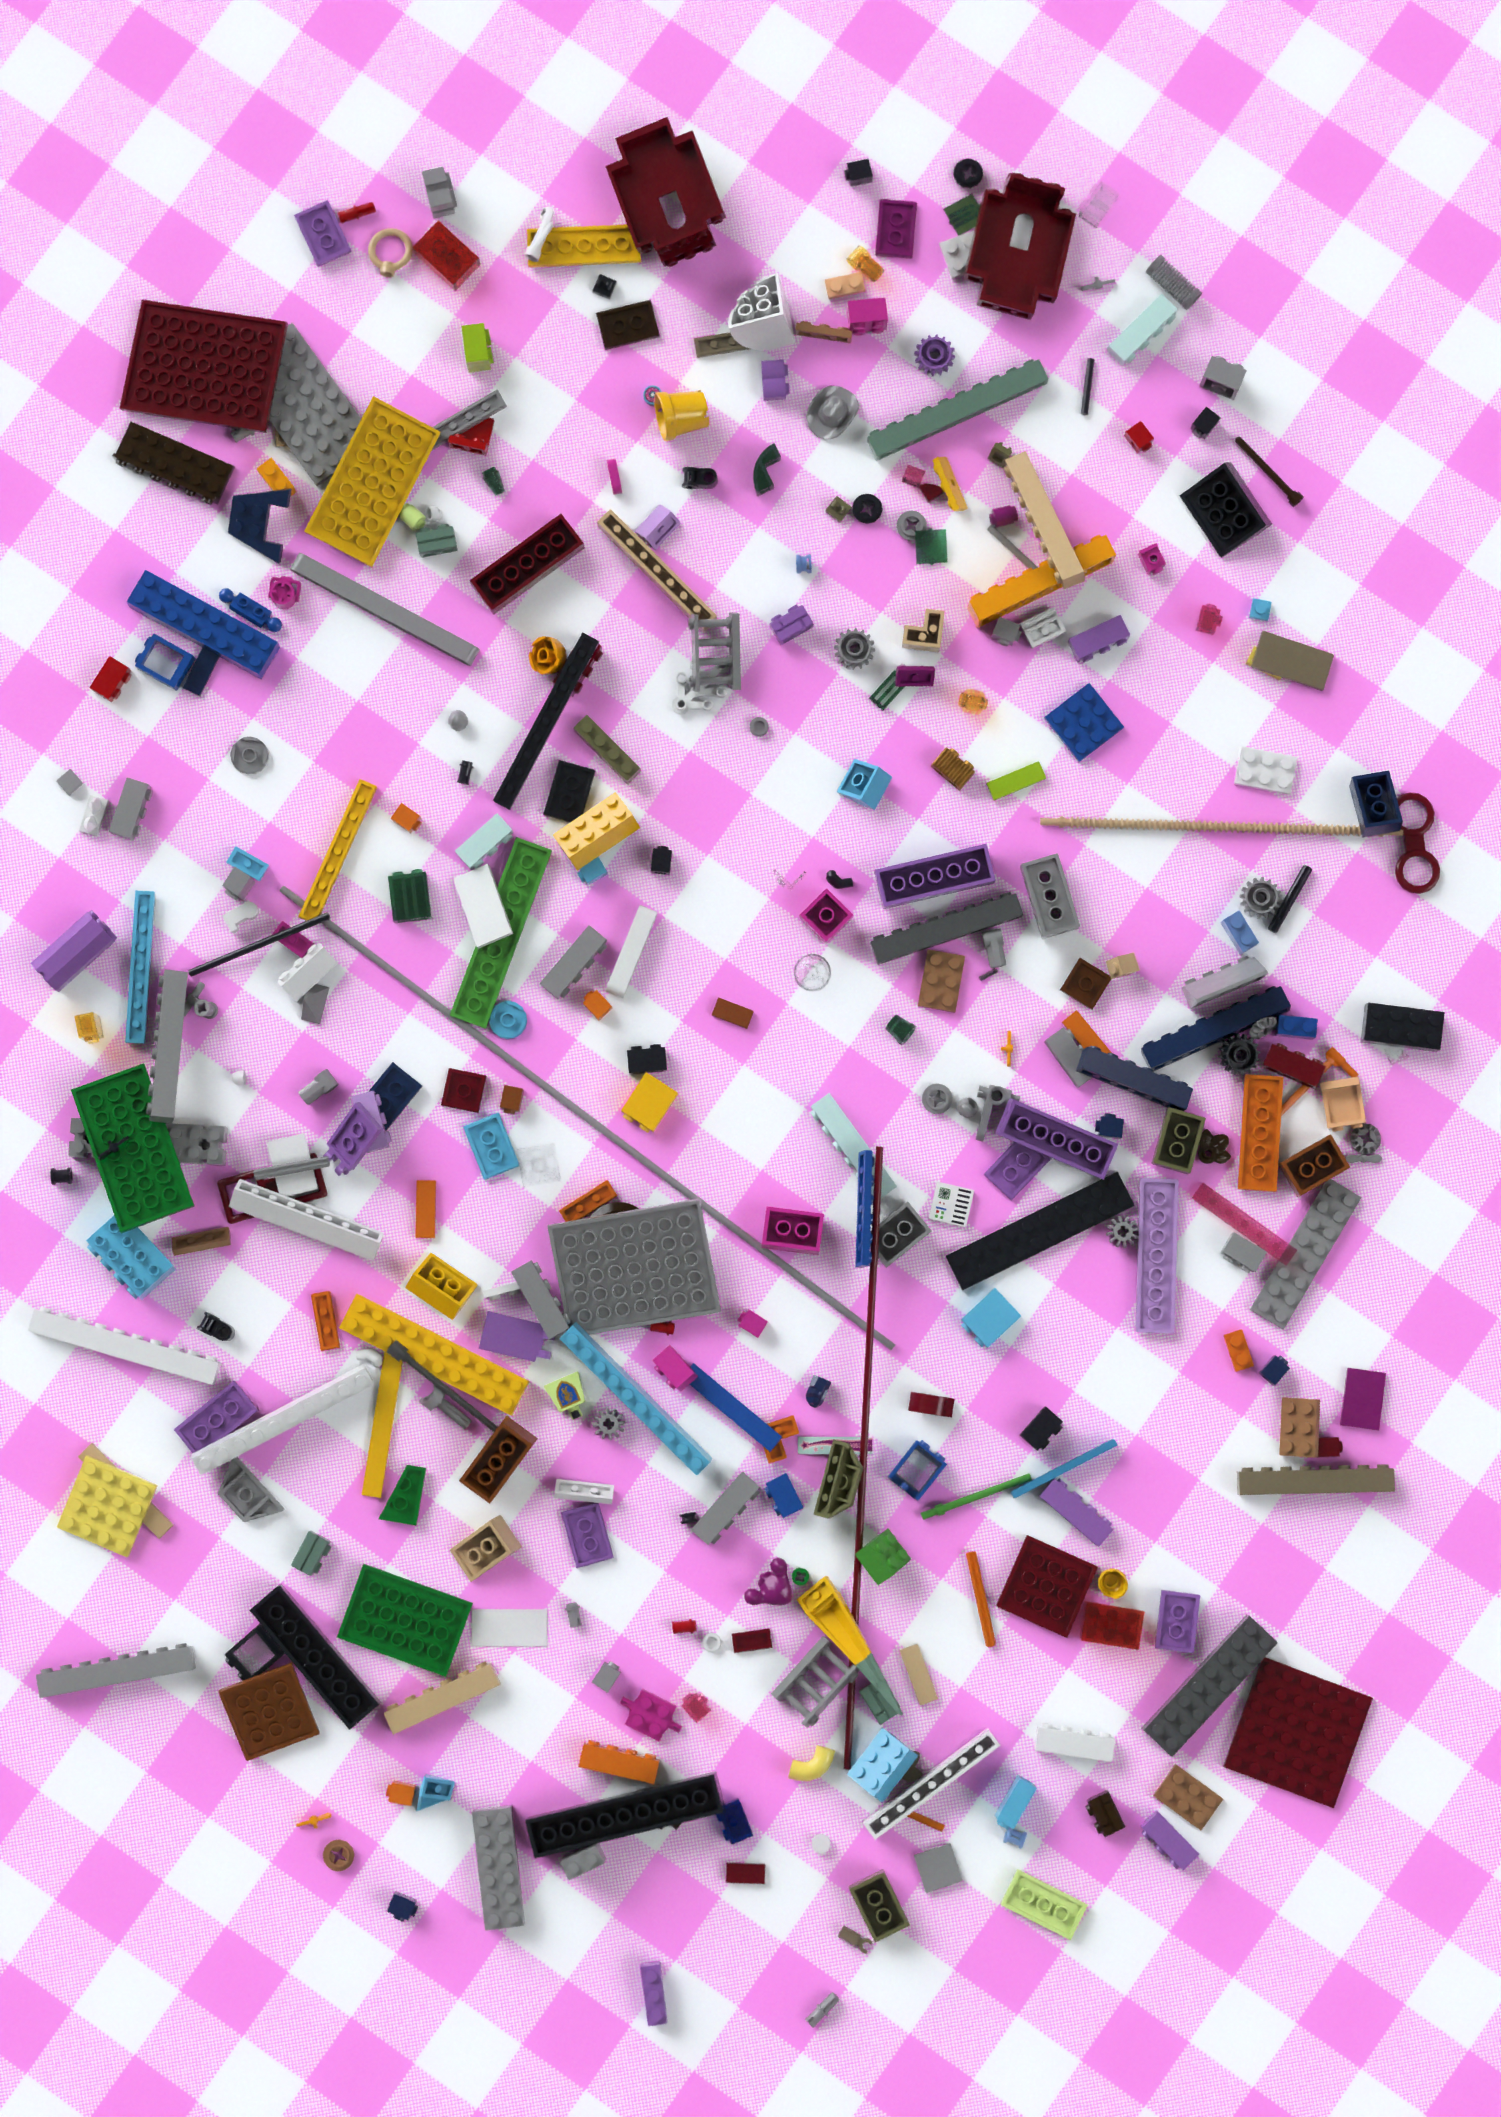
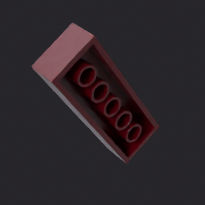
M561 513L469 581L473 589L494 615L582 551L585 546Z

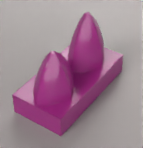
M900 664L896 668L895 685L896 687L933 686L935 667Z

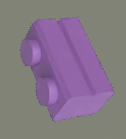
M794 605L787 610V614L783 616L778 614L771 619L772 622L769 623L770 629L780 645L787 643L814 627V623L803 605L799 607Z

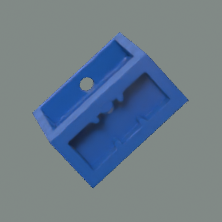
M153 633L152 637L149 636L145 641L143 652L137 655L135 667L155 680L178 691L196 658L187 651ZM157 642L183 656L170 680L144 666Z

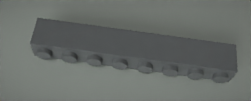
M1011 892L1000 895V899L993 901V898L982 901V905L975 907L974 904L965 906L964 911L957 913L956 910L945 913L946 917L939 919L938 916L927 919L928 923L921 925L920 922L909 925L910 929L903 931L902 928L891 931V935L884 936V934L875 936L870 945L877 965L1021 918L1023 912L1016 893L1011 895Z

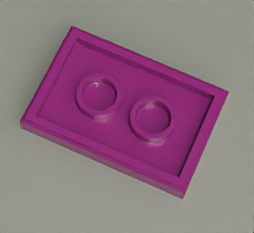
M880 199L875 256L913 258L917 202Z
M1347 1368L1340 1425L1379 1431L1386 1373Z

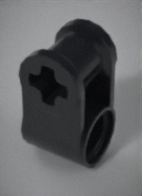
M682 468L684 483H682L681 487L684 489H713L718 484L717 473L712 468ZM707 475L714 476V480L711 482H706L704 478Z
M206 1311L200 1326L196 1327L201 1332L221 1341H231L235 1337L233 1326ZM227 1327L229 1329V1335L226 1338H223L221 1336V1330Z

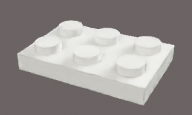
M974 231L939 243L951 279L964 275Z
M1241 746L1234 784L1290 795L1298 757Z

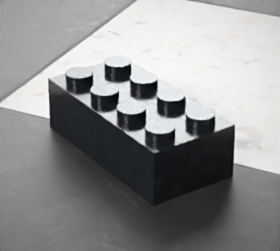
M1368 1002L1364 1006L1360 1042L1438 1052L1441 1050L1445 1012Z

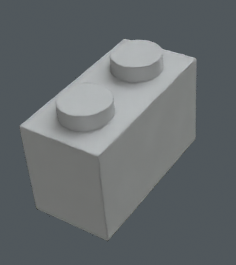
M234 867L222 886L226 889L225 893L236 901L238 898L243 901L256 882L249 875Z
M1233 1232L1220 1253L1224 1255L1223 1259L1230 1263L1235 1261L1240 1264V1269L1250 1273V1271L1256 1272L1267 1251Z

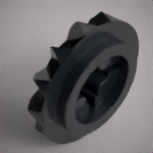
M969 158L959 161L953 171L956 184H959L962 188L969 189L978 186L983 178V168L980 163ZM971 167V174L973 175V177L969 176V178L965 180V174L963 172H967Z
M862 494L853 502V515L859 522L865 524L875 523L882 514V503L873 494ZM863 502L868 507H872L870 510L871 516L867 512H862L864 509Z

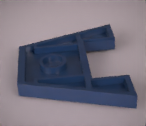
M292 489L234 495L232 498L228 534L276 563H281L283 544L266 540L270 507L275 505L288 508Z

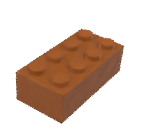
M506 1416L460 1478L459 1482L490 1504L538 1438Z

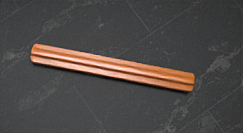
M971 1551L966 1553L985 1645L986 1647H993L996 1645L977 1553Z

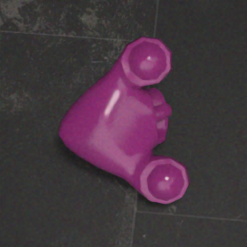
M779 1557L773 1559L770 1563L773 1572L767 1571L760 1575L758 1581L760 1591L748 1589L744 1593V1599L748 1604L786 1605L791 1602L792 1589L787 1575V1563L784 1559Z

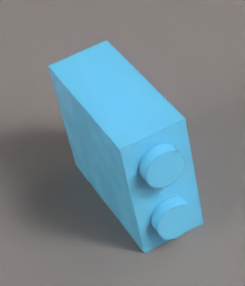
M994 1288L961 1319L963 1322L961 1326L967 1333L972 1332L976 1336L974 1340L981 1347L985 1346L988 1348L1021 1315Z
M1017 1774L994 1815L998 1825L1007 1830L1009 1827L1012 1829L1016 1827L1037 1789L1035 1784Z

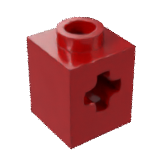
M1141 420L1124 434V437L1137 454L1141 451L1146 452L1153 446L1154 437Z

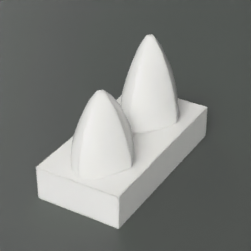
M89 795L79 828L80 832L96 837L99 836L109 800Z

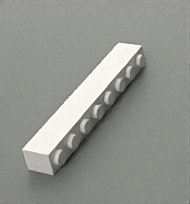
M239 1179L234 1188L229 1207L236 1211L244 1212L255 1218L263 1219L274 1225L287 1228L292 1232L303 1234L311 1239L319 1240L327 1245L338 1247L346 1252L354 1253L374 1261L384 1236V1232Z
M986 1728L863 1821L864 1826L876 1840L1001 1745L990 1730Z

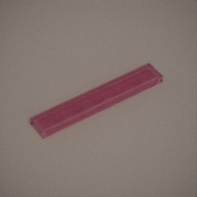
M1202 1183L1192 1196L1193 1200L1258 1247L1267 1251L1268 1254L1283 1265L1287 1266L1297 1252V1249L1205 1183Z

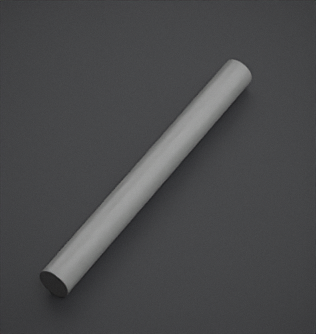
M990 525L987 528L1027 568H1032L1033 570L1038 568L994 525Z

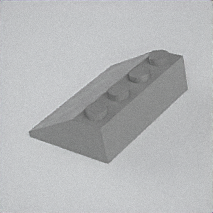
M1245 956L1238 959V963L1231 966V963L1220 967L1221 971L1214 973L1211 970L1202 974L1203 978L1197 981L1195 978L1185 981L1182 991L1190 1009L1261 980L1268 974L1267 969L1255 957L1249 958Z

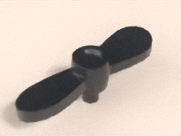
M126 1136L117 1143H113L111 1140L108 1141L109 1149L98 1156L99 1160L105 1159L112 1152H117L119 1146L130 1137Z

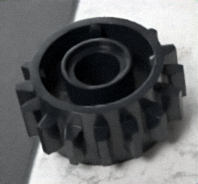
M1235 1033L1234 1037L1228 1036L1227 1041H1222L1223 1046L1218 1049L1221 1051L1218 1058L1222 1060L1220 1065L1226 1066L1225 1071H1231L1233 1075H1236L1238 1072L1242 1076L1244 1071L1251 1073L1250 1069L1257 1067L1255 1064L1257 1061H1260L1258 1054L1261 1051L1257 1050L1258 1043H1252L1254 1038L1249 1037L1247 1039L1246 1034L1240 1036V1034ZM1242 1050L1241 1058L1237 1059V1051Z

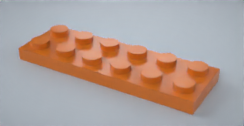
M1245 1074L1238 1173L1239 1190L1277 1192L1284 1077Z

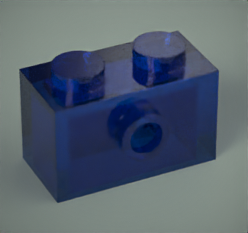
M739 1797L725 1802L726 1810L724 1813L716 1814L718 1822H723L725 1827L722 1830L725 1840H730L732 1845L752 1837L753 1832Z

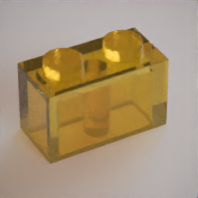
M90 1012L74 1016L79 1039L88 1042V1044L100 1042L99 1039L104 1038L101 1019L98 1014Z

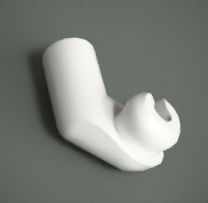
M373 1348L355 1351L357 1360L367 1358L373 1362L372 1364L375 1367H379L383 1363L382 1355Z

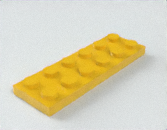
M627 224L555 227L551 229L544 241L538 262L528 259V267L641 263V253L639 254L634 245ZM539 228L527 229V248L531 245Z

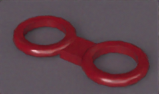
M1409 792L1397 798L1399 807L1403 802L1409 800L1421 803L1426 810V821L1423 826L1417 829H1408L1401 826L1400 830H1403L1405 853L1399 857L1396 863L1395 875L1397 882L1403 889L1410 893L1422 894L1434 888L1440 878L1438 860L1433 854L1425 850L1424 834L1430 830L1434 822L1435 812L1427 797L1419 793ZM1422 857L1429 862L1432 868V877L1428 883L1422 886L1408 883L1403 874V867L1408 859Z

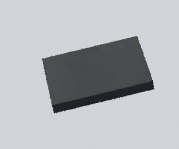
M559 760L543 815L572 822L584 814L596 770Z

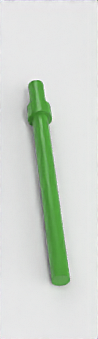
M1030 1473L946 1504H937L934 1506L935 1508L920 1514L923 1520L936 1515L939 1517L949 1510L1029 1482L1032 1478Z

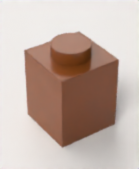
M504 1085L500 1108L504 1109L503 1113L515 1115V1112H520L524 1094L523 1088Z

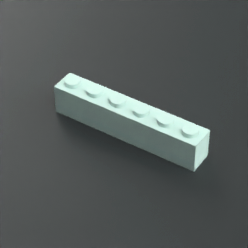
M828 1093L810 1107L812 1109L810 1114L816 1122L818 1120L821 1121L823 1124L821 1129L827 1137L831 1135L835 1142L832 1144L838 1152L842 1151L846 1156L844 1161L850 1168H855L857 1171L855 1176L858 1179L859 1152L871 1149L832 1095ZM874 1162V1166L872 1167V1175H873V1176H874V1172H875V1162ZM882 1167L881 1198L897 1187L884 1167ZM874 1184L872 1186L871 1194H873Z

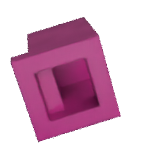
M1157 543L1140 550L1138 553V557L1147 575L1151 573L1156 575L1164 570L1163 567H1165L1166 562ZM1150 557H1156L1157 561L1152 562Z

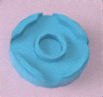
M504 1001L494 1006L489 1024L492 1031L500 1038L513 1039L521 1035L526 1029L527 1015L523 1007L518 1003Z

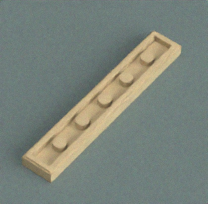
M93 1443L78 1456L82 1462L85 1456L89 1455L116 1467ZM151 1502L143 1523L160 1539L174 1524Z

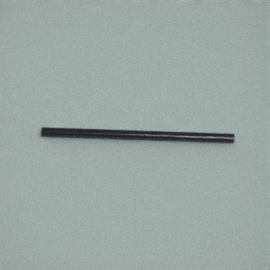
M326 912L189 969L188 973L190 977L327 921L331 917Z

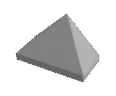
M315 984L306 993L303 1000L301 1020L316 1024L321 1023L330 987Z

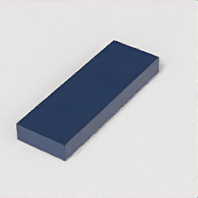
M202 647L183 689L201 696L220 657Z

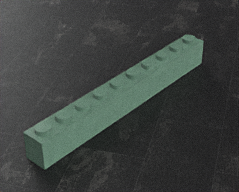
M1028 360L1023 364L1024 366L1018 369L1013 367L1006 371L1007 374L1002 376L995 375L985 384L982 382L977 383L967 392L962 390L956 393L954 398L942 399L938 402V405L932 408L927 406L921 409V413L916 415L913 413L909 414L901 422L897 423L894 421L881 431L876 429L870 432V436L867 437V443L875 460L879 461L1046 385L1049 378L1040 360Z

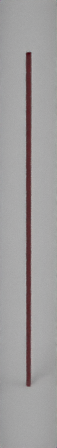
M876 1146L872 1243L870 1248L872 1260L869 1267L859 1459L863 1470L858 1485L855 1554L863 1548L884 1148L881 1146ZM854 1555L851 1614L859 1627L862 1564ZM849 1659V1668H851L854 1664ZM856 1679L852 1683H848L843 1766V1769L846 1770L851 1769Z

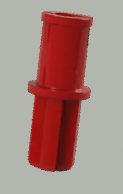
M370 202L357 207L353 205V208L340 211L338 215L342 224L354 219L360 220V217L375 213L376 209L374 203Z

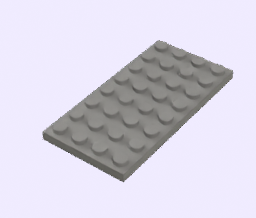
M291 323L287 328L269 421L314 484L318 486L333 475L361 421V417L295 325Z

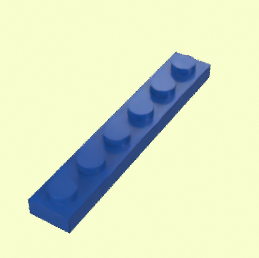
M864 1150L859 1152L856 1268L868 1267L872 1260V1253L870 1252L872 1233H870V1226L873 1222L871 1206L874 1200L873 1194H871L874 1184V1176L872 1175V1167L875 1162L874 1156H872L873 1150Z

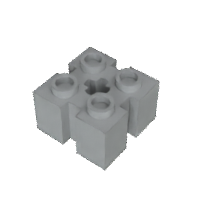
M444 166L422 171L433 219L455 214L454 207L458 206L454 190H450L453 189L449 172H445Z

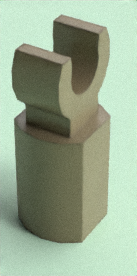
M845 1925L842 1926L837 1936L854 1947L857 1945L859 1950L865 1954L868 1951L862 1945L865 1942L871 1945L873 1943L871 1939L861 1938L859 1933Z

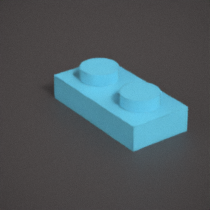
M235 846L226 861L227 864L238 868L259 882L269 867V864Z

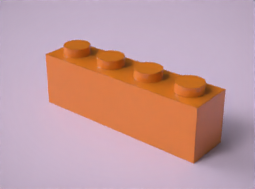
M588 1740V1743H583L578 1767L655 1784L660 1759L656 1758L657 1755L645 1753V1756L637 1754V1750L628 1748L626 1751L618 1750V1746L607 1744V1747L599 1745L600 1742Z

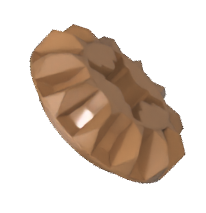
M340 1839L331 1841L323 1851L325 1865L333 1871L346 1870L354 1860L353 1847L347 1841ZM343 1848L342 1856L345 1859L340 1858L335 1863L336 1855L333 1852H338Z

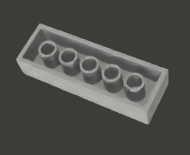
M512 1805L473 1809L472 1821L485 1931L524 1926L525 1915Z

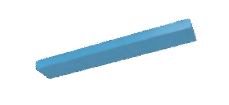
M1111 1439L1021 1485L1010 1493L1015 1499L1118 1445L1115 1439Z

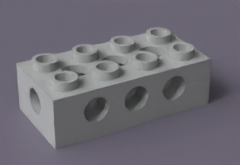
M1058 853L1022 863L1020 870L1041 939L1079 929L1080 923ZM1046 874L1049 877V881L1042 882L1039 876ZM1045 893H1053L1055 899L1052 901L1047 900ZM1051 911H1058L1060 918L1054 919L1051 916Z

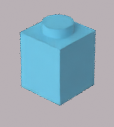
M599 856L579 869L580 871L577 873L582 883L586 881L588 885L608 875Z

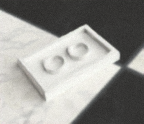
M305 1133L267 1142L272 1166L311 1159ZM314 1170L275 1177L279 1194L287 1197L318 1189Z

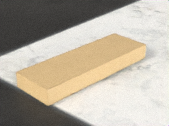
M918 1643L899 1650L920 1706L937 1700L938 1697Z

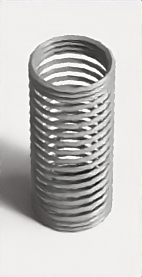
M1159 255L1149 265L1145 273L1150 278H1153L1155 282H1158V285L1163 287L1165 291H1168L1167 294L1175 298L1177 303H1180L1185 310H1188L1202 295L1201 290L1195 288L1196 285L1192 287L1193 283L1190 284L1191 281L1185 279L1186 276L1183 277V274L1178 272V269L1175 270L1176 267L1173 268V265L1168 263V260L1165 261L1166 258Z

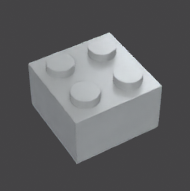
M1212 356L1199 387L1234 400L1247 370L1241 364H1231L1226 362V359L1221 356Z

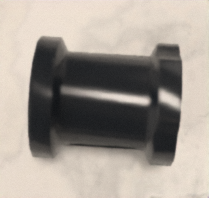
M68 1167L62 1170L51 1168V1184H72V1168Z

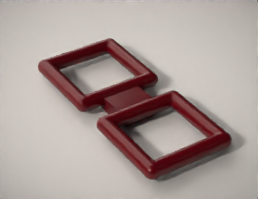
M310 1153L311 1159L318 1158L316 1153ZM321 1168L314 1169L319 1191L293 1199L306 1203L327 1196L328 1193ZM254 1170L227 1177L217 1182L229 1224L255 1218L246 1213L234 1215L232 1208L229 1207L230 1200L226 1189L227 1185L238 1183L239 1179L245 1181L254 1178ZM275 1177L267 1180H256L258 1186L279 1193Z

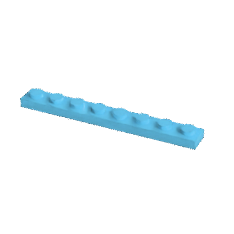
M135 890L125 1043L146 1044L156 893L154 891Z

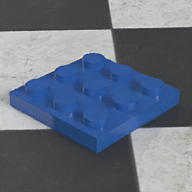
M1090 683L1044 717L1078 762H1081L1124 729L1122 723Z

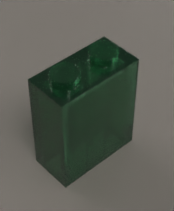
M422 869L411 870L409 874L399 871L393 872L392 876H388L392 916L395 924L433 919L428 874L426 871L423 872Z

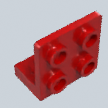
M487 418L462 434L449 435V447L487 456L495 420Z

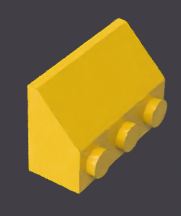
M430 1252L412 1274L405 1288L453 1320L466 1304L478 1284Z

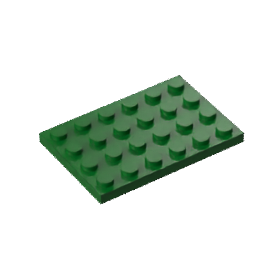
M364 1563L336 1638L447 1677L473 1602Z

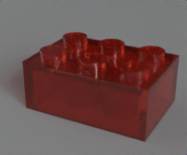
M439 220L412 247L414 254L454 291L481 265L480 258Z
M1085 1601L1079 1640L1139 1650L1145 1611Z

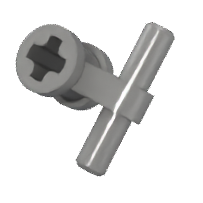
M198 982L193 992L189 993L186 997L184 1017L192 1006H194L196 1015L213 1019L217 1016L218 1007L215 1003L198 998L205 987L204 983Z

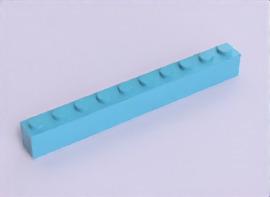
M577 1322L559 1338L696 1476L710 1464L713 1458Z

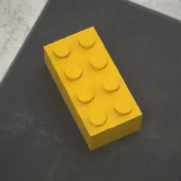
M615 792L555 832L553 837L578 871L640 829V826Z

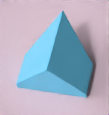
M425 1774L418 1797L416 1812L446 1800L450 1801L455 1781Z

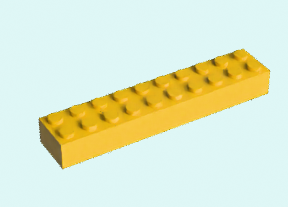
M357 1293L339 1326L340 1329L385 1352L397 1340L408 1349L407 1353L415 1361L421 1364L424 1369L426 1368L428 1372L430 1371L436 1378L510 1416H513L530 1382Z

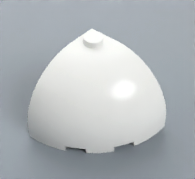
M777 272L757 281L756 286L749 291L745 290L736 300L737 305L734 310L730 312L729 331L732 337L744 347L754 350H773L795 344L791 314L785 291Z

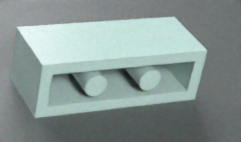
M497 813L455 850V853L470 870L476 869L484 863L483 859L488 855L490 857L499 850L497 847L501 843L506 844L509 842L514 832Z

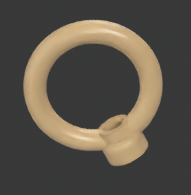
M387 228L377 232L370 240L368 246L371 262L380 269V275L384 277H394L395 271L407 265L413 253V245L409 236L395 228ZM396 236L404 242L406 250L401 260L396 263L379 260L376 255V245L382 238Z

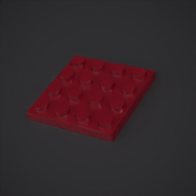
M1026 1535L996 1603V1607L1068 1638L1098 1566Z

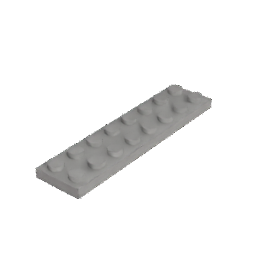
M1332 1179L1323 1184L1251 1306V1311L1284 1330L1362 1197Z

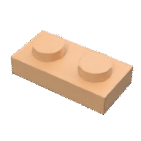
M862 272L829 278L824 281L828 300L865 292Z

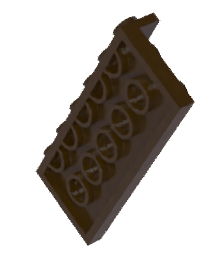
M130 421L117 452L112 455L117 465L124 468L127 465L133 468L132 471L137 474L143 475L145 473L150 475L149 478L156 482L164 481L168 487L174 490L178 488L185 490L184 493L186 495L201 497V501L212 505V503L218 505L235 468L234 465Z

